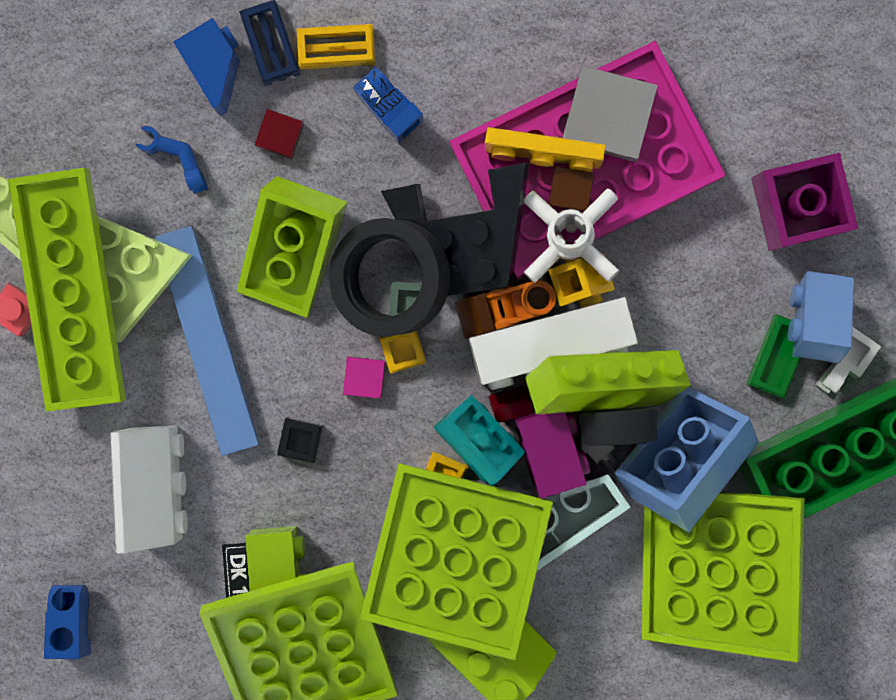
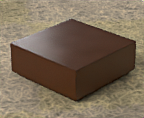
M555 167L549 205L554 209L576 210L583 213L589 207L594 173Z
M485 294L473 296L455 303L465 339L495 331Z

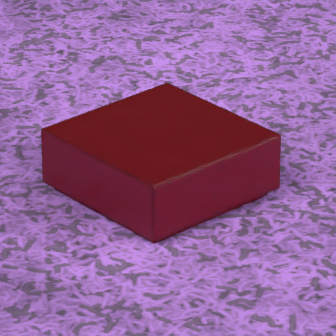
M267 109L255 146L293 159L304 122Z
M523 386L488 396L494 418L498 423L534 413L531 400Z

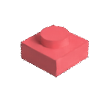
M7 283L0 293V324L15 335L24 336L31 326L27 294L14 284Z

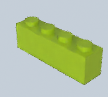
M679 350L548 356L525 377L536 414L665 405L691 386Z

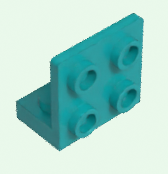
M472 394L434 426V430L483 482L487 481L491 486L500 481L525 453L515 438L495 420L488 409Z

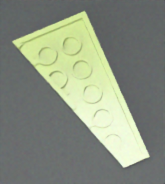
M0 175V243L21 260L8 178ZM97 216L118 343L123 341L193 255Z

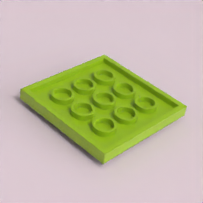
M398 463L360 619L516 660L553 501Z
M720 492L689 533L644 506L641 640L798 663L801 659L804 498Z
M354 561L207 603L200 607L199 615L234 700H386L398 696L397 686L375 623L360 619L365 593Z

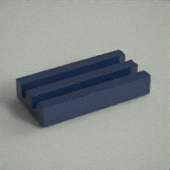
M276 0L239 11L263 84L268 86L274 81L279 80L280 82L286 80V77L301 75ZM268 11L272 12L289 66L285 68L282 67L265 16V12ZM256 15L275 71L268 73L250 17Z

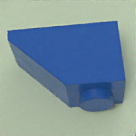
M211 18L176 39L173 43L213 109L222 116L228 111L240 62L233 50L239 44L228 26L220 29L216 21Z

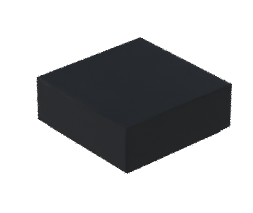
M286 417L277 455L315 463L324 425Z

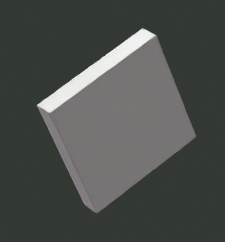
M582 66L563 138L605 144L604 154L637 162L658 85Z

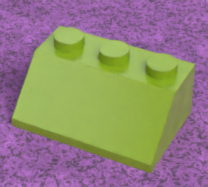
M526 619L516 660L426 637L487 700H525L534 691L557 655V651Z

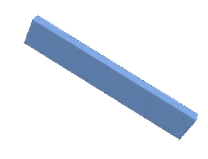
M193 226L156 236L155 240L193 255L169 285L221 455L224 456L259 445L258 434Z

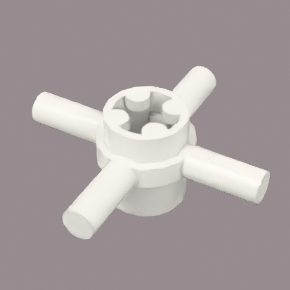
M607 188L583 213L576 210H565L557 213L535 191L530 192L524 199V203L549 226L547 232L549 247L524 271V274L535 283L559 258L575 260L582 257L608 282L611 281L619 270L593 246L595 238L593 224L618 200V197ZM565 228L567 232L574 233L578 228L583 234L575 240V244L568 245L563 236L558 233H561Z

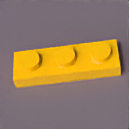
M487 127L485 152L492 153V157L498 160L514 161L516 156L531 159L530 163L537 166L551 167L556 162L569 164V169L592 172L593 168L600 169L606 146L605 144Z

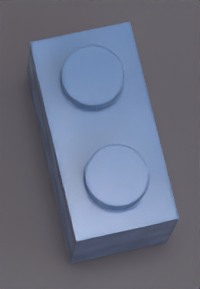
M806 271L799 285H793L790 295V307H795V318L791 319L789 325L788 341L793 342L794 357L840 363L852 348L853 277Z

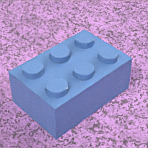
M688 387L675 397L657 420L658 439L653 442L638 443L615 474L628 496L689 533L759 441L749 417Z

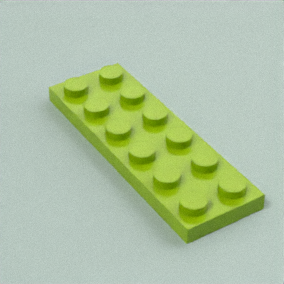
M77 168L9 178V190L45 411L125 401L126 395L90 169Z

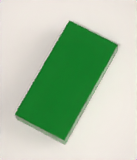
M774 314L746 385L785 399L801 357L793 356V342L788 341V329L791 319Z

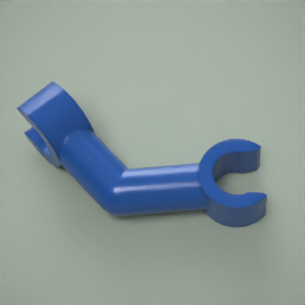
M150 126L141 127L145 133L154 136L152 144L148 146L135 144L141 151L146 154H154L161 151L178 156L185 172L184 177L189 190H193V193L197 194L208 189L192 147L188 143L161 136Z

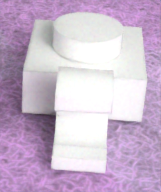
M852 327V348L840 363L831 362V366L823 372L815 386L827 394L830 391L836 393L848 374L853 378H860L881 346Z

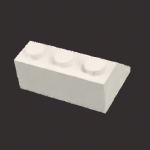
M178 425L132 427L111 432L116 554L176 544L183 539V534L187 533L188 529L187 512L181 509V495H185L186 477L184 472H180L179 457L184 455V438L182 434H178Z

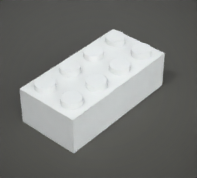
M626 297L468 339L479 383L482 385L488 384L491 390L513 385L512 377L521 374L527 376L548 356L628 352L627 346L638 344Z

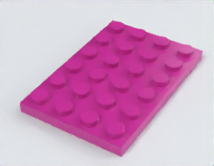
M656 40L598 68L601 71L658 86L637 162L604 154L600 169L593 168L592 170L594 176L589 206L607 188L618 197V200L593 224L594 241L687 197L726 176ZM579 78L449 141L450 147L482 211L494 209L488 170L530 163L531 160L516 156L514 161H503L493 158L492 153L485 152L487 127L563 138ZM554 162V165L551 167H543L530 163L525 198L530 192L535 191L549 204L555 167L569 169V164ZM525 203L514 268L516 279L525 276L524 271L549 247L547 238L549 226ZM554 209L557 213L565 211L561 209ZM565 228L558 234L563 236L566 244L572 245L575 244V240L583 233L578 228L574 233H569Z

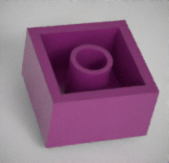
M840 152L764 170L751 178L768 251L858 229Z
M534 410L532 414L513 419L521 447L525 451L524 457L534 490L540 499L587 485L584 474L590 473L584 451H580L579 447H575L573 436L579 435L572 412L536 414Z

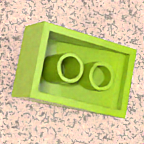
M279 176L273 178L260 191L237 292L308 318L336 245L348 202Z

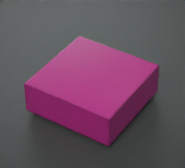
M347 357L343 395L381 399L385 361Z

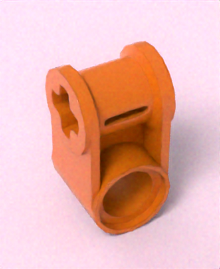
M544 281L529 282L515 287L509 286L483 293L487 299L495 330L542 316L550 312L556 302V293L553 287ZM541 288L547 292L549 301L545 308L537 310L529 305L527 295L530 290ZM498 300L502 303L505 314L504 318L501 317Z

